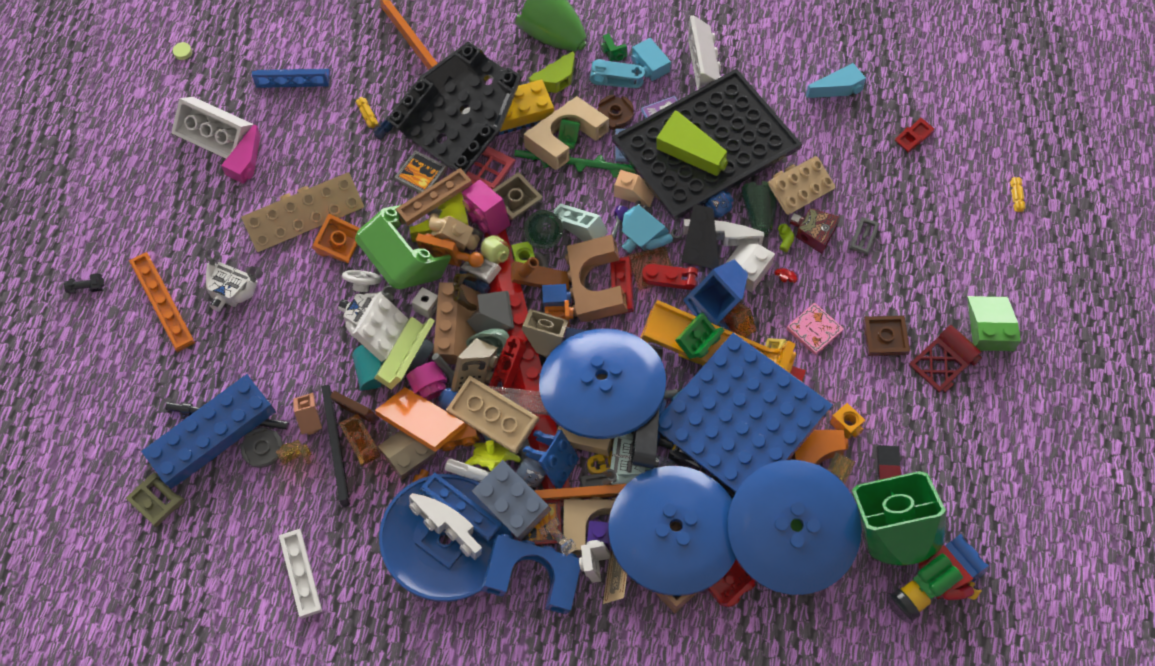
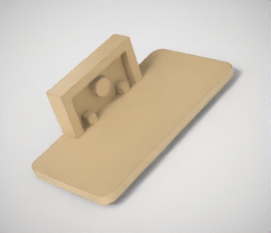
M817 156L798 166L794 164L784 170L785 173L783 171L776 173L772 176L773 179L768 182L770 189L788 215L835 189V184Z

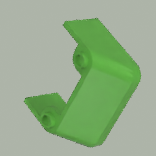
M401 205L383 208L357 231L355 236L356 243L389 285L395 289H405L440 279L451 259L450 255L434 258L426 249L412 250L396 230L401 227L399 214L396 212V208Z

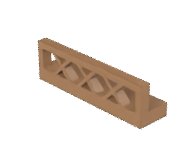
M459 168L396 208V212L399 214V222L402 225L406 224L409 226L471 186V179Z

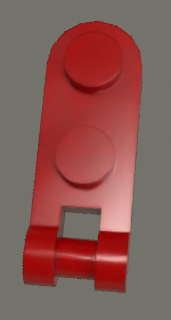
M648 264L642 271V279L649 285L693 290L697 286L695 278L698 276V269L695 267L681 268ZM687 277V280H681V278Z

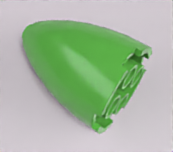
M527 0L524 3L522 14H518L515 19V25L525 33L554 48L576 52L578 49L582 51L587 45L584 27L568 0Z

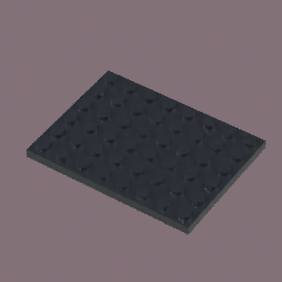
M737 68L612 136V142L637 174L645 181L648 188L674 221L691 212L694 204L703 205L707 203L711 197L721 191H728L802 148V143ZM675 110L727 151L728 164L724 171H720L718 176L657 149L656 138Z

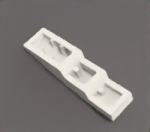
M684 219L683 235L688 233L690 219ZM715 221L716 239L723 240V246H739V244L762 245L764 232L734 223Z

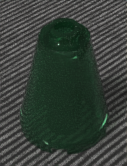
M762 181V185H756V182L745 184L741 188V195L750 226L753 229L764 232V237H767L773 229L778 200L769 187L768 181Z

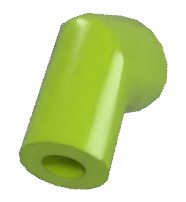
M784 223L778 227L779 235L783 240L779 249L787 253L795 236L791 228Z

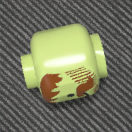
M494 235L483 240L481 254L484 258L496 264L507 260L510 247L502 238Z

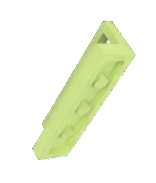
M411 316L387 359L384 360L377 372L375 379L392 390L404 377L435 320L429 318L422 324Z

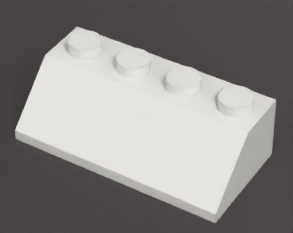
M693 15L690 16L688 43L698 90L721 77L719 74L721 72L720 61L717 62L718 49L714 47L715 34L711 33L710 25Z
M187 97L179 98L171 133L227 159L254 124L197 98Z

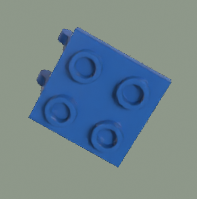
M536 430L533 436H537L536 440L550 447L547 452H543L526 446L523 452H527L525 456L538 461L554 487L560 489L580 458L562 430H558L555 436Z

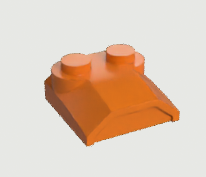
M328 214L312 245V249L320 256H330L349 263L358 245L355 241V236L360 228Z

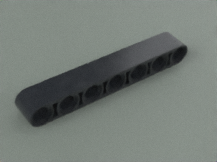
M650 345L662 361L663 347ZM659 409L646 424L633 431L631 465L654 468L657 452Z

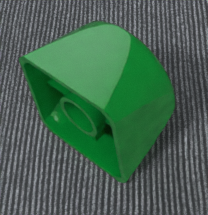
M921 471L859 484L852 489L853 498L860 513L862 537L866 550L876 560L891 565H912L931 558L942 548L946 533V509L928 473Z

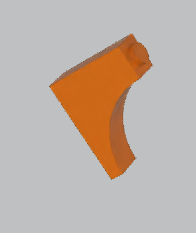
M814 430L793 454L792 460L806 461L818 465L830 458L843 457L845 450H848V438L844 437V430Z

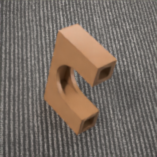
M613 235L568 245V254H565L567 264L570 265L568 278L573 288H570L572 299L575 300V305L572 306L574 316L578 317L581 322H589L628 312L626 296L621 286L601 291H591L586 289L584 285L586 276L593 268L620 260L617 243Z

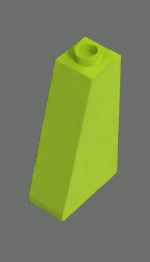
M676 110L656 138L658 150L713 175L718 176L720 171H724L728 164L727 151Z

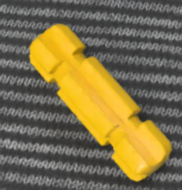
M359 97L356 100V104L364 120H366L367 126L375 128L378 126V121L368 105L366 98Z
M1013 177L1010 185L1013 187L1011 192L1013 203H1015L1013 205L1014 211L1023 212L1026 206L1023 201L1025 199L1023 187L1021 186L1022 179L1020 177Z

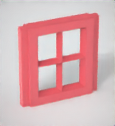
M488 146L482 153V155L489 158L486 164L474 163L482 168L478 175L469 171L466 175L471 179L472 184L482 180L493 190L502 182L516 162V159ZM492 160L505 165L500 173L488 167ZM485 170L497 175L492 183L480 177Z

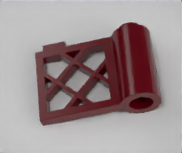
M949 325L938 338L909 363V366L936 391L946 393L954 386L952 381L970 365L976 366L982 360L980 356L982 351L954 326ZM938 345L943 350L944 357L932 356V349ZM920 360L929 361L930 370H921L916 364ZM932 361H944V370H933ZM947 361H955L961 367L957 370H947ZM933 374H944L945 381L939 386L933 381Z

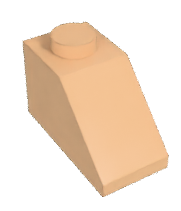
M620 170L614 184V197L634 203L641 201L640 205L646 204L647 207H650L655 195L648 188L645 181L637 174Z

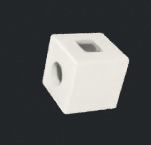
M422 287L412 300L413 310L428 319L431 318L437 310L438 295ZM424 297L429 299L427 302H422Z

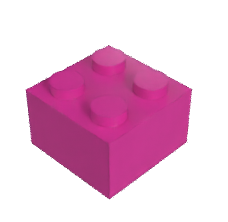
M478 180L462 191L463 204L468 210L467 216L472 223L478 224L483 233L487 232L490 236H494L511 225L503 199L482 180Z

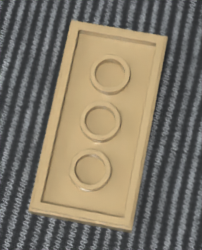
M470 375L446 409L451 415L462 420L514 454L518 453L540 420L538 416Z

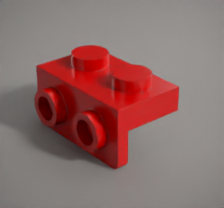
M735 559L727 574L707 590L721 606L733 607L740 601V596L755 587L756 581L744 571L737 559Z

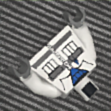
M207 250L205 258L209 263H207L206 289L211 298H214L210 307L220 312L225 303L236 307L238 303L250 299L256 289L257 279L263 276L262 270H257L255 274L256 267L251 266L248 268L247 273L221 262L216 264L215 261L220 259V253L215 251L212 258V251Z
M387 285L380 292L388 300L393 301L394 297L392 294L397 291L391 285ZM379 292L364 295L356 294L352 302L344 299L340 301L338 310L344 312L345 327L353 338H355L352 335L353 331L372 299Z

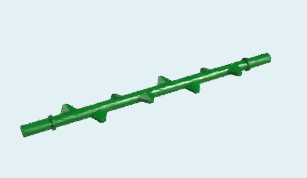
M515 149L514 157L533 159V161L540 160L543 168L549 166L532 152ZM569 154V161L566 163L575 165L578 172H581L585 167L610 170L613 178L618 177L620 170L637 174L630 164L605 162L602 155H598L594 160L571 157Z

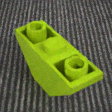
M572 51L562 56L556 62L547 65L541 71L535 72L529 77V83L542 79L547 92L558 93L572 84L575 53Z

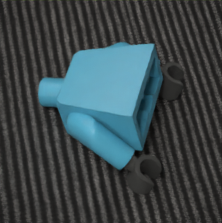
M636 201L635 206L624 213L622 232L628 239L621 247L629 254L637 246L643 251L662 247L671 242L677 243L681 239L682 235L675 236L677 233L675 228L669 234V230L646 211V204L642 207L640 206L641 201Z

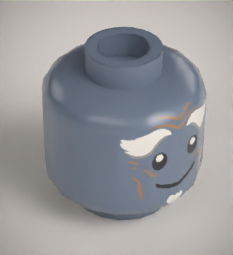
M529 457L523 459L516 472L531 488L539 487L547 475L540 463Z

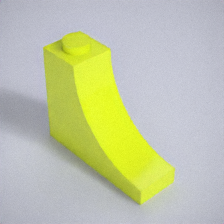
M462 192L438 206L437 209L442 210L439 219L451 216L468 225ZM429 218L420 224L409 227L412 242H416L418 233L423 235L432 233L429 227Z

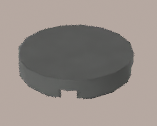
M265 427L257 428L247 433L240 446L241 455L246 463L257 468H264L274 464L280 458L283 451V442L279 434Z

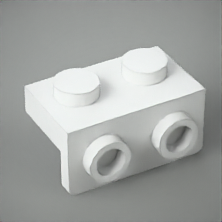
M598 540L587 542V545H581L582 557L579 558L581 571L585 572V576L589 577L592 583L601 582L599 560L611 559V553L605 544Z

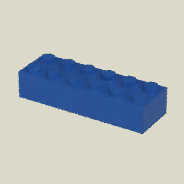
M246 374L141 452L162 481L172 489L276 413V411L248 374Z

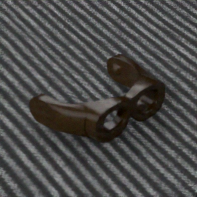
M457 273L453 281V300L470 311L477 310V305L470 303L466 299L461 288L464 279L475 282L477 281V276L469 273Z

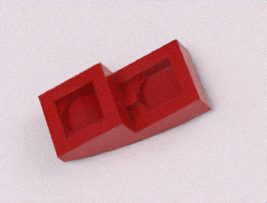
M920 117L910 128L907 127L896 137L894 141L907 152H910L934 133L935 128Z

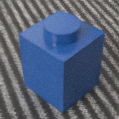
M566 284L542 285L544 312L545 307L565 306V300H569V303H571V292L566 291Z

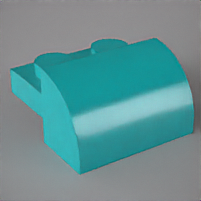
M360 345L354 350L352 355L360 391L380 388L382 383L376 380L375 376L384 361L381 362L366 347Z

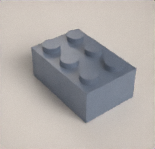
M504 460L472 490L520 541L552 510Z

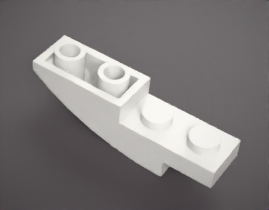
M414 493L409 496L410 509L415 515L418 516L420 514L424 518V524L429 530H435L440 534L446 529V535L452 541L456 540L461 545L460 549L467 557L471 556L475 560L481 555L482 547L471 537L473 525L465 517L435 499Z

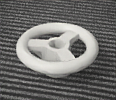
M349 270L342 274V278L353 283V290L358 292H368L369 285L379 284L382 281L380 275L368 271Z

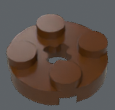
M609 95L598 104L597 110L609 118V129L611 130L624 128L633 120V104L624 96L620 98L616 97V95ZM612 110H615V111H618V110H619V113H618V114H613V113H612Z

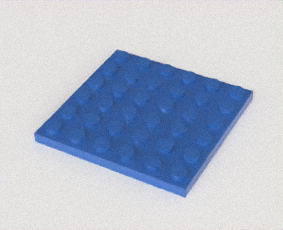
M732 333L660 414L658 433L736 493L741 484L756 470L770 463L789 460L834 407L824 397L738 335Z

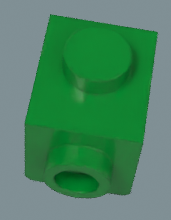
M610 33L603 35V42L600 44L603 54H607L610 61H620L627 57L626 44L615 46Z
M562 119L558 140L567 145L569 150L571 148L574 149L577 144L581 123Z

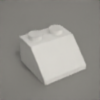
M739 244L726 263L735 259L748 273L745 289L752 293L772 266L775 253L759 244Z

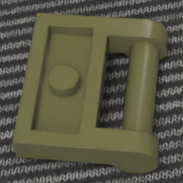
M156 472L147 477L126 497L127 501L154 527L162 523L175 509H178L185 502L181 495H176L161 481ZM152 486H155L170 500L167 505L149 490Z

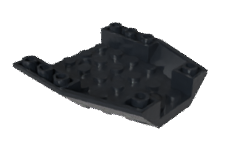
M468 41L421 75L386 120L403 135L453 171L461 168L466 174L500 132L522 76L509 67L506 69L486 57L480 48ZM493 78V82L490 85H486V81ZM470 107V111L467 114H463V110ZM447 136L444 143H439L442 137Z

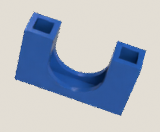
M508 534L497 535L493 541L481 591L503 597L507 592L513 566L523 560L536 561L546 569L550 578V588L545 609L567 614L572 608L579 577V558H576L577 556L573 553L565 552L563 554L556 552V549L549 546H544L543 548L535 546V543L532 541L523 540L521 542L515 540L513 536Z

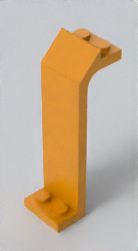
M657 300L649 313L640 338L647 343L653 342L688 357L675 339L696 316ZM711 323L715 329L720 328L719 326ZM724 329L725 331L720 335L721 339L709 347V352L704 357L692 359L705 365L733 332ZM738 335L787 372H791L796 357V352L793 351L795 343L787 341L781 348L773 349Z

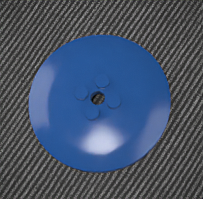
M593 329L569 337L547 357L539 378L541 400L549 416L565 430L578 436L593 439L620 437L642 427L658 411L666 390L665 369L657 352L638 336L617 329ZM599 374H605L608 376L604 380H598L596 378Z
M784 460L770 463L752 473L736 491L730 504L727 520V531L731 549L744 571L762 586L775 592L789 595L811 594L836 583L853 564L861 542L862 527L860 513L848 488L837 476L827 469L814 463L800 460ZM797 519L802 523L800 532L792 530L790 526L792 520Z
M663 466L641 473L620 491L611 509L608 533L614 557L623 571L632 580L650 591L669 596H685L704 591L719 582L730 570L736 559L731 549L727 531L728 512L732 498L713 478L688 467ZM674 521L679 522L682 525V529L675 532L671 530L670 523Z
M438 474L502 523L472 492L480 482L456 474ZM431 476L424 477L401 490L390 502L384 513L379 532V545L383 562L390 575L401 587L420 598L436 602H452L469 598L481 592L494 539L497 535L501 534L512 536L511 531L502 523V527L489 543L473 531L471 537L482 547L481 555L475 560L471 556L467 557L461 551V545L456 540L451 541L448 545L440 543L439 539L441 536L446 535V529L440 534L435 530H429L424 524V518L420 514L418 516L415 515L409 507V496L412 493L428 497L421 491V487Z

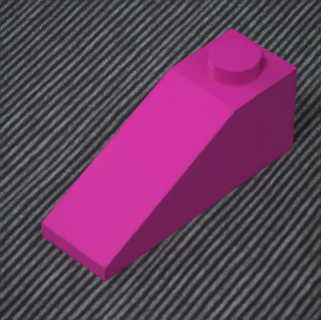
M256 125L251 127L221 165L226 176L243 184L254 175L261 137Z

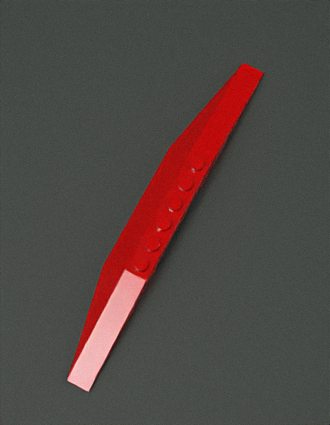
M504 229L496 236L502 238L510 247L507 232ZM487 232L484 233V239L490 237ZM510 247L507 260L498 264L502 269L489 284L491 289L488 293L509 292L514 328L507 333L510 337L517 336L524 340L526 348L507 398L539 417L540 420L528 436L530 447L534 450L547 452L550 446L536 440L537 436H533V434L538 430L544 434L555 436L557 428L555 421L545 410L540 396L539 378L542 366L539 354L536 353L522 331L528 311L521 284L511 282V264L514 262ZM510 360L504 366L505 371L511 367ZM546 475L542 481L544 490L556 489ZM569 479L566 480L562 488H570ZM560 501V507H563L564 501Z

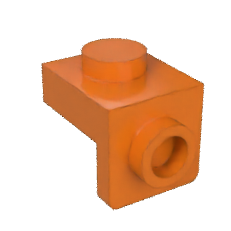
M565 300V306L545 307V314L569 320L567 327H569L570 319H573V307H569V300Z

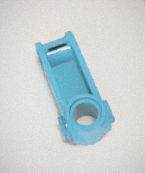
M598 59L592 62L590 81L595 85L639 88L643 85L645 70L639 65Z

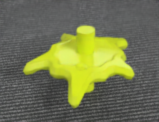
M488 440L486 443H476L473 445L476 449L473 451V456L465 464L488 467L492 471L502 460L520 462L521 458L497 442Z

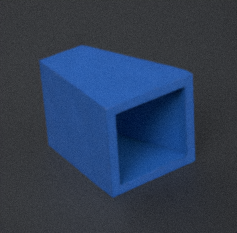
M733 259L713 269L689 297L715 325H718L743 299L748 273Z

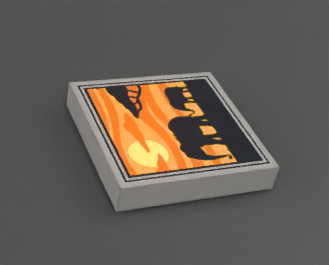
M415 150L394 179L421 193L439 181L447 170V166Z

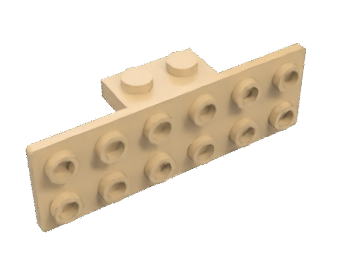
M347 172L311 188L308 185L297 190V194L292 196L290 193L279 197L280 201L242 216V221L256 251L260 252L323 225L328 214L340 218L364 208L350 173Z

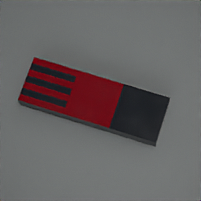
M878 445V480L900 476L899 446Z

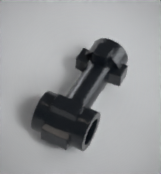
M98 273L91 274L89 276L90 280L76 282L74 278H71L69 281H64V289L66 293L76 294L77 289L90 288L91 292L103 291L104 279Z

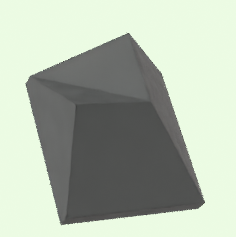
M508 291L477 295L479 308L467 320L476 334L488 329H503L508 332L514 328Z

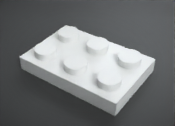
M379 292L372 299L352 335L382 362L387 359L408 318Z

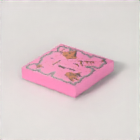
M813 303L786 328L815 356L844 330L841 325L816 303Z

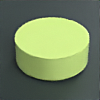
M181 42L173 47V54L175 58L185 60L191 56L192 50L188 43Z

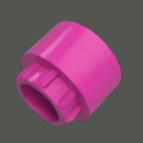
M435 362L423 364L409 372L406 376L412 391L428 401L440 396L442 391L446 389L447 379Z

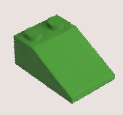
M967 296L973 344L981 351H1015L1021 339L1018 321L1008 297Z

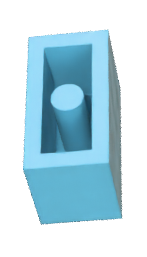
M651 38L632 47L631 59L633 63L642 66L645 70L644 76L649 77L651 81L670 72L671 61Z

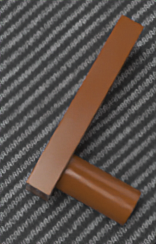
M530 257L525 263L514 261L511 264L512 283L542 288V285L566 284V291L569 290L568 272L539 266V261L535 257Z

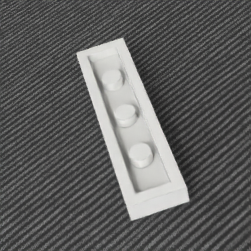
M301 529L279 535L299 617L303 619L323 612Z

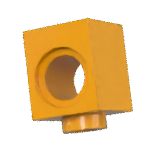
M848 403L833 414L830 420V424L836 430H844V437L848 439L852 436L856 438L864 430L862 426L865 419ZM844 421H850L853 425L849 426Z

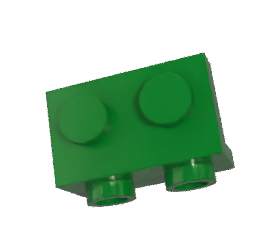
M702 313L686 327L675 341L689 359L702 358L709 352V347L721 339L720 335L725 330L722 327L715 329L705 314Z

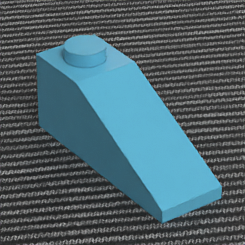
M852 63L809 84L806 97L849 96L853 93L858 94L864 88L866 77Z

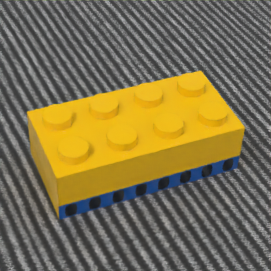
M542 79L518 86L502 128L497 136L537 125L541 120L554 112V106Z

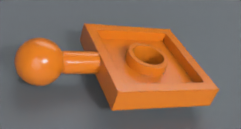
M418 233L416 242L420 249L428 250L434 258L450 255L451 259L448 263L450 265L460 267L463 260L467 261L470 266L478 268L484 262V257L481 253L473 252L467 254L460 252L456 243L450 239H439L431 234L423 235Z

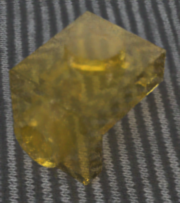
M299 439L282 445L276 451L283 465L301 455L307 464L311 463L309 456L312 454L306 444L302 445Z

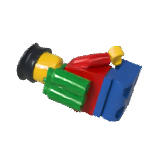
M960 534L948 544L943 545L934 556L918 564L920 570L917 576L913 578L914 580L908 582L901 589L897 588L893 593H888L889 604L901 620L911 624L914 619L920 617V612L931 604V599L934 597L939 600L944 598L948 601L965 598L975 600L982 590L974 589V582L986 574L989 565L981 559L978 552Z

